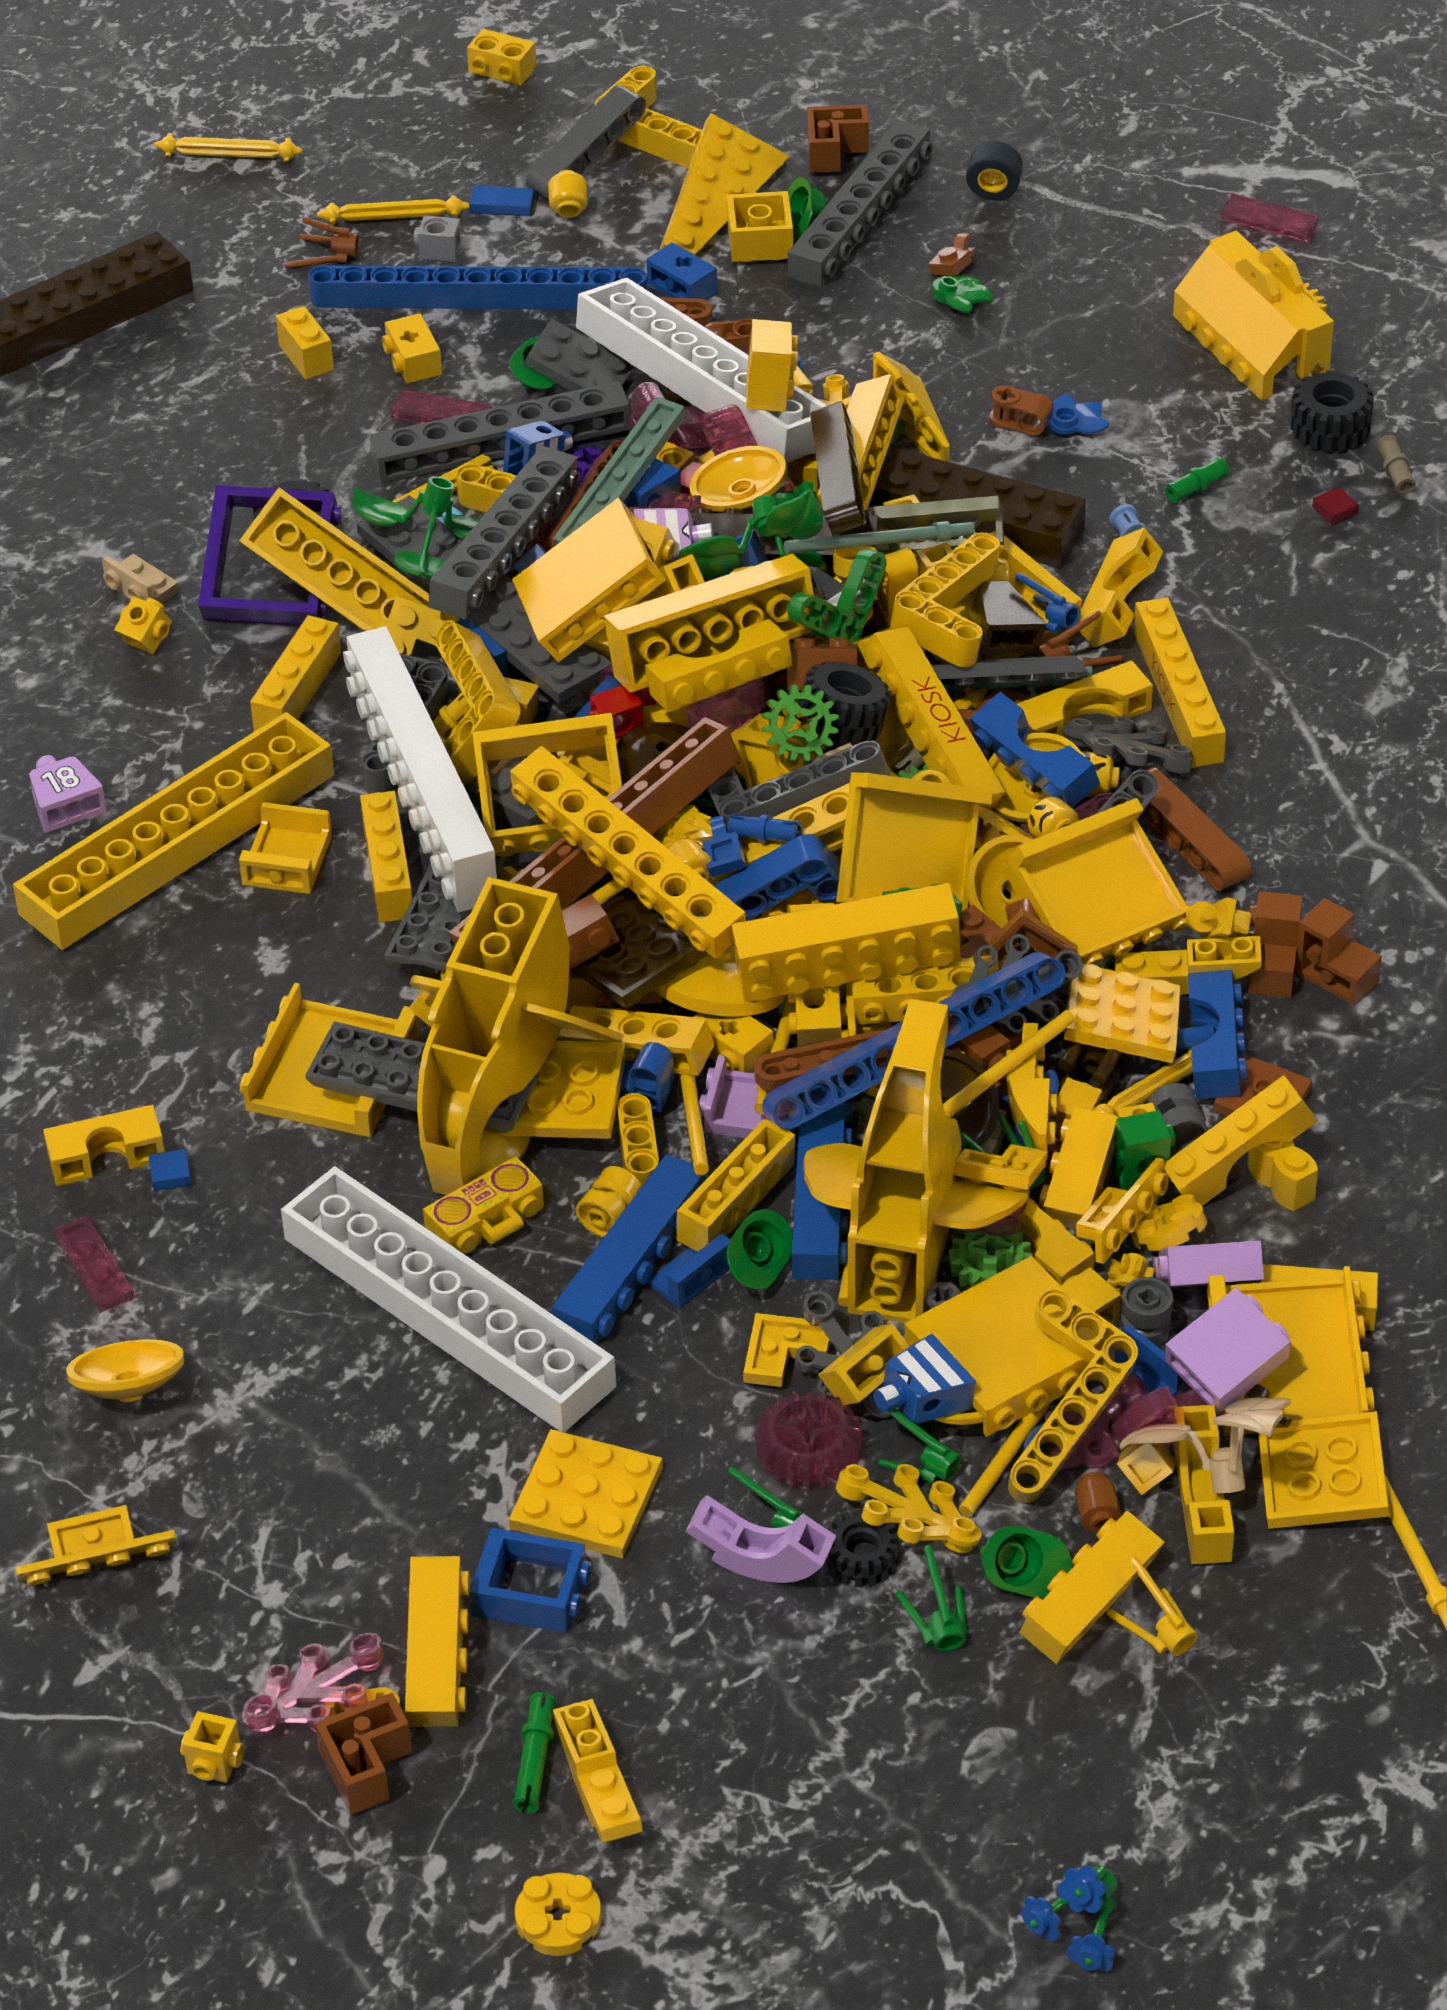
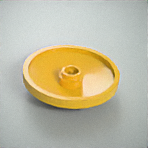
M734 943L716 959L708 954L697 964L690 966L673 977L668 983L655 989L663 998L683 1008L699 1013L727 1017L750 1016L770 1011L782 1004L788 996L786 994L770 997L763 1001L744 1002L736 966Z

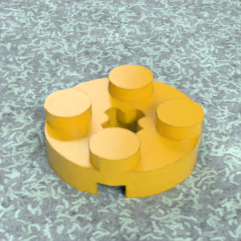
M1183 1194L1173 1199L1170 1203L1160 1206L1153 1204L1151 1211L1142 1217L1136 1225L1134 1232L1130 1234L1136 1248L1141 1249V1244H1146L1148 1251H1158L1166 1247L1178 1246L1190 1240L1188 1232L1197 1227L1200 1233L1206 1227L1207 1219L1202 1205L1195 1202L1194 1196L1192 1194Z
M551 1873L527 1879L524 1883L523 1891L518 1896L515 1904V1921L518 1934L523 1940L525 1938L528 1942L532 1943L534 1950L545 1955L564 1956L582 1949V1943L587 1941L591 1935L594 1938L601 1925L600 1900L598 1894L592 1888L591 1881L583 1875ZM555 1908H563L569 1913L563 1914L562 1920L557 1921L553 1920V1915L548 1912Z

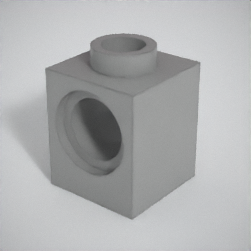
M424 215L420 227H416L414 231V245L419 248V259L456 262L462 244L460 218Z

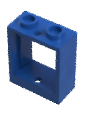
M490 1528L469 1591L472 1616L567 1633L571 1617L577 1618L579 1615L582 1599L581 1594H579L581 1585L587 1586L591 1575L592 1564L586 1561L585 1544ZM512 1560L566 1570L558 1598L498 1588L506 1561Z

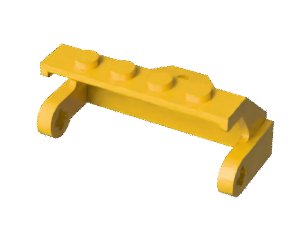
M1237 230L1210 240V245L1175 290L1173 316L1201 342L1203 347L1212 352L1221 364L1225 365L1236 375L1240 382H1243L1261 400L1272 396L1274 376L1296 355V373L1301 380L1306 376H1313V373L1316 372L1326 373V371H1329L1334 320L1303 293V282L1296 263L1278 246L1260 253Z

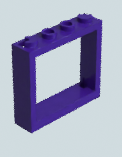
M216 485L198 607L203 620L301 626L307 615L323 619V614L327 615V610L330 607L311 593H309L308 603L220 598L233 507L263 509L277 489ZM282 489L313 512H321L320 517L334 527L341 525L342 505L337 504L334 492Z

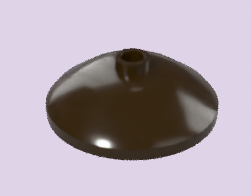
M653 722L638 726L623 735L616 743L622 786L663 753L659 751H665L688 732L690 728L671 722ZM708 787L702 792V794L699 795V797L705 794V792L708 790Z
M944 1049L940 1078L942 1103L944 1104L986 1070L966 1054ZM995 1084L950 1117L957 1120L960 1134L966 1133L980 1146L992 1135L999 1117V1097ZM961 1139V1153L963 1152L964 1149L972 1150V1149Z

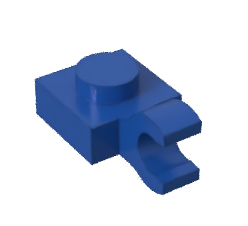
M724 814L710 818L713 838L703 841L705 851L711 857L709 864H707V869L711 876L715 877L746 867L742 839L738 832L728 833Z

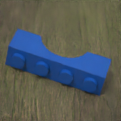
M999 692L970 717L975 731L973 737L979 746L985 750L988 748L993 750L1003 765L1008 768L1013 766L1017 769L1023 780L1031 786L1036 784L1040 787L1046 798H1060L1073 808L1100 784L1094 764L1070 745L1059 750L1046 752L1034 750L1026 746L1025 740L1030 727L1024 710L1003 693Z
M1232 969L1188 973L1192 1024L1196 1026L1212 1024L1215 1032L1207 1041L1191 1047L1196 1099L1241 1096L1240 1080H1247L1245 1058H1239V1055H1246L1244 1033H1237V1030H1244L1242 1008H1236V1006L1243 1005L1241 984H1233Z

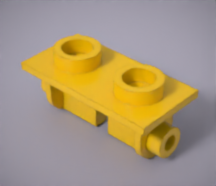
M578 749L566 750L561 755L559 760L601 795H612L609 766Z

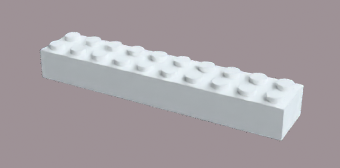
M628 278L578 294L576 328L587 334L591 339L596 340L611 352L619 355L631 365L637 367L652 379L657 380L672 392L683 397L693 406L698 407L755 446H765L777 450L783 455L786 463L815 453L810 412L827 405L794 385L793 400H787L785 412L746 409V375L749 355Z
M384 626L346 636L348 651L343 652L346 668L351 674L350 677H346L349 694L351 697H357L356 704L361 719L367 718L368 720L366 724L370 739L372 741L377 740L380 760L382 763H388L387 770L392 785L398 784L399 786L398 795L403 808H409L408 814L413 830L420 831L419 838L423 852L431 854V867L435 877L441 876L442 878L441 886L446 900L452 899L458 913L473 909L487 878L497 879L495 850L387 627Z
M336 1166L331 1168L281 1209L286 1241L558 1431L566 1432L616 1388L614 1356Z

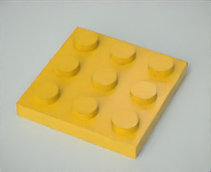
M1083 964L1081 973L1069 982L1067 1010L1073 1014L1075 1022L1064 1030V1040L1109 1050L1116 1049L1127 1054L1173 1063L1177 1044L1180 985L1172 984L1166 980H1154L1136 976L1129 972L1099 968L1093 964Z
M556 1041L548 1058L539 1070L540 1076L526 1100L514 1129L508 1133L500 1132L502 1136L611 1139L627 1057L626 1043Z
M1377 1411L1292 1420L1287 1428L1277 1423L1271 1437L1258 1433L1268 1529L1390 1516Z
M550 1429L511 1513L509 1527L512 1530L531 1535L585 1544V1549L623 1559L663 1469V1460L661 1457Z

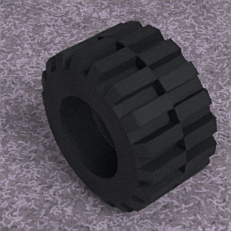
M1326 371V373L1316 372L1313 373V376L1302 378V382L1296 384L1292 397L1290 428L1293 430L1294 437L1299 438L1302 444L1310 445L1315 450L1322 449L1324 452L1335 450L1342 452L1347 448H1356L1357 444H1363L1371 432L1374 404L1373 391L1371 388H1368V384L1365 381H1359V377L1355 375L1350 376L1346 372L1341 371L1339 373L1333 371Z
M837 661L835 663L823 662L821 665H814L806 674L803 688L805 685H811L812 695L822 690L824 695L821 701L823 703L833 701L834 704L828 711L830 714H838L839 716L838 719L831 721V726L839 729L838 733L828 735V738L833 743L846 745L851 742V745L854 746L865 741H875L879 738V734H881L891 700V691L888 690L889 686L886 682L881 681V677L866 668ZM799 699L798 704L801 708L809 709L815 706L809 701ZM812 715L799 717L798 720L802 722L801 725L803 726ZM822 718L817 721L815 731L818 737L822 730Z

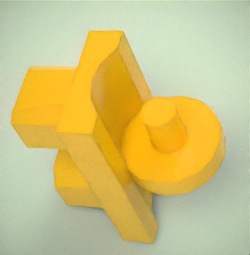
M1224 898L1214 904L1206 901L1193 904L1187 911L1186 921L1193 931L1202 933L1199 939L1236 937L1237 935H1247L1252 914L1235 909L1237 900Z

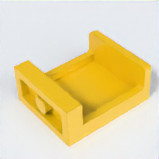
M263 802L260 807L261 825L250 851L242 850L239 858L242 885L311 894L332 837L329 811Z

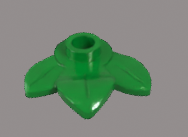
M943 276L935 279L932 284L933 297L937 301L948 304L950 307L965 313L971 312L972 303L993 302V296L989 289L981 285V280L972 276Z

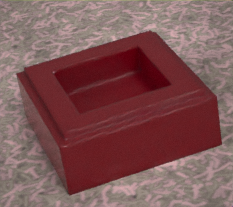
M1341 487L1313 498L1312 507L1331 525L1356 515L1359 511V504Z

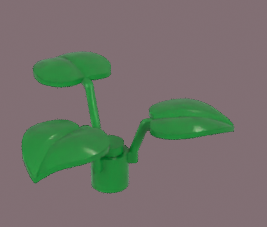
M432 476L428 479L426 490H420L418 498L408 511L398 503L367 494L357 486L353 494L354 508L363 519L388 527L395 526L397 521L406 523L422 503L423 511L430 515V520L421 554L412 551H399L395 554L394 563L406 573L416 576L422 575L429 580L445 562L439 558L427 556L436 518L441 517L446 512L443 520L447 528L454 529V534L461 539H464L481 519L452 514L454 499L451 497L454 484L450 480L438 476Z
M810 489L800 496L781 504L773 496H760L752 503L753 518L747 519V528L739 546L738 541L734 537L726 535L713 536L681 549L679 556L684 558L693 554L700 572L705 575L718 576L729 573L740 564L738 554L745 551L753 528L762 536L770 537L774 535L780 557L787 556L781 536L783 538L790 536L796 540H807L817 535L823 526L821 505ZM805 552L794 554L805 565L819 568L826 573L825 560L819 553Z

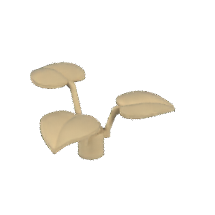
M1247 1398L1226 1405L1225 1413L1228 1414L1215 1417L1213 1422L1215 1425L1231 1426L1230 1447L1213 1450L1212 1458L1208 1457L1197 1433L1191 1431L1190 1425L1155 1424L1140 1428L1122 1440L1120 1451L1129 1444L1169 1443L1183 1439L1189 1440L1194 1444L1202 1460L1203 1470H1211L1213 1492L1231 1493L1245 1489L1241 1455L1244 1429L1271 1437L1275 1426L1283 1418V1413L1280 1410H1284L1289 1406L1291 1399Z

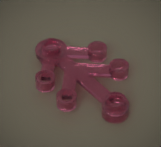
M363 1633L354 1637L349 1643L351 1655L315 1676V1671L324 1667L327 1662L325 1651L320 1644L306 1645L300 1651L301 1662L291 1690L279 1696L280 1691L287 1689L292 1683L289 1668L285 1664L270 1666L265 1671L266 1682L262 1693L249 1698L244 1704V1711L242 1713L244 1726L253 1732H267L279 1723H308L309 1728L316 1732L315 1723L332 1716L329 1706L325 1704H317L311 1708H296L293 1706L298 1703L343 1702L345 1709L349 1710L367 1703L369 1700L366 1689L361 1684L328 1686L358 1668L370 1671L379 1667L384 1657V1649L380 1637L374 1633Z

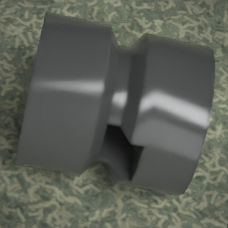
M1180 1083L1167 1084L1158 1088L1149 1097L1147 1103L1153 1102L1155 1110H1160L1165 1124H1171L1173 1127L1175 1146L1170 1148L1171 1154H1177L1208 1131L1194 1093L1189 1086Z
M1141 1277L1128 1283L1122 1295L1121 1330L1129 1324L1158 1348L1167 1343L1171 1332L1173 1293L1170 1287L1162 1280L1153 1277Z

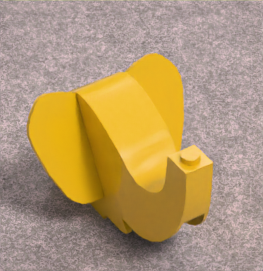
M488 877L446 964L444 981L417 975L411 977L410 985L413 988L436 996L428 1016V1022L433 1023L423 1050L417 1091L420 1140L433 1192L448 1195L480 1176L482 1168L479 1142L489 1117L502 1101L510 1095L517 1094L525 1089L548 1058L561 1028L607 1041L622 1043L623 1034L565 1013L569 988L570 947L557 893Z
M910 999L870 1115L862 1147L845 1143L822 1145L811 1148L804 1157V1180L812 1196L826 1205L851 1210L848 1234V1313L863 1315L867 1311H876L885 1320L906 1323L925 1313L929 1307L926 1302L927 1289L936 1283L949 1229H973L987 1226L1007 1217L1024 1205L1029 1198V1189L1013 1192L1003 1189L1000 1184L990 1182L973 1184L967 1182L964 1179L965 1177L954 1175L955 1160L961 1154V1135L957 1120L948 1118L945 1115L940 1089L942 1059L948 1034V1005Z

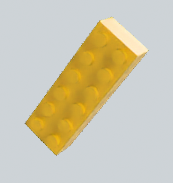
M790 554L604 615L614 677L630 693L649 687L645 665L676 653L697 658L720 654L734 646L738 641L740 629L770 619L785 632L789 640L811 633L812 631L792 622L787 612L789 601L796 593L803 592L814 596L810 568L794 554ZM805 607L804 612L809 615L811 609Z
M950 883L732 924L736 966L744 1002L763 1001L770 997L791 993L800 994L807 990L828 986L837 987L852 981L862 979L873 980L880 976L899 972L910 973L920 968L946 966L952 962L961 961L959 917Z

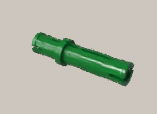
M536 1692L530 1696L527 1724L523 1725L521 1731V1739L524 1744L512 1806L515 1810L522 1813L523 1804L527 1797L526 1814L535 1813L539 1810L547 1749L552 1744L554 1738V1730L551 1724L553 1709L556 1706V1698L547 1693L546 1701L542 1708L543 1692Z

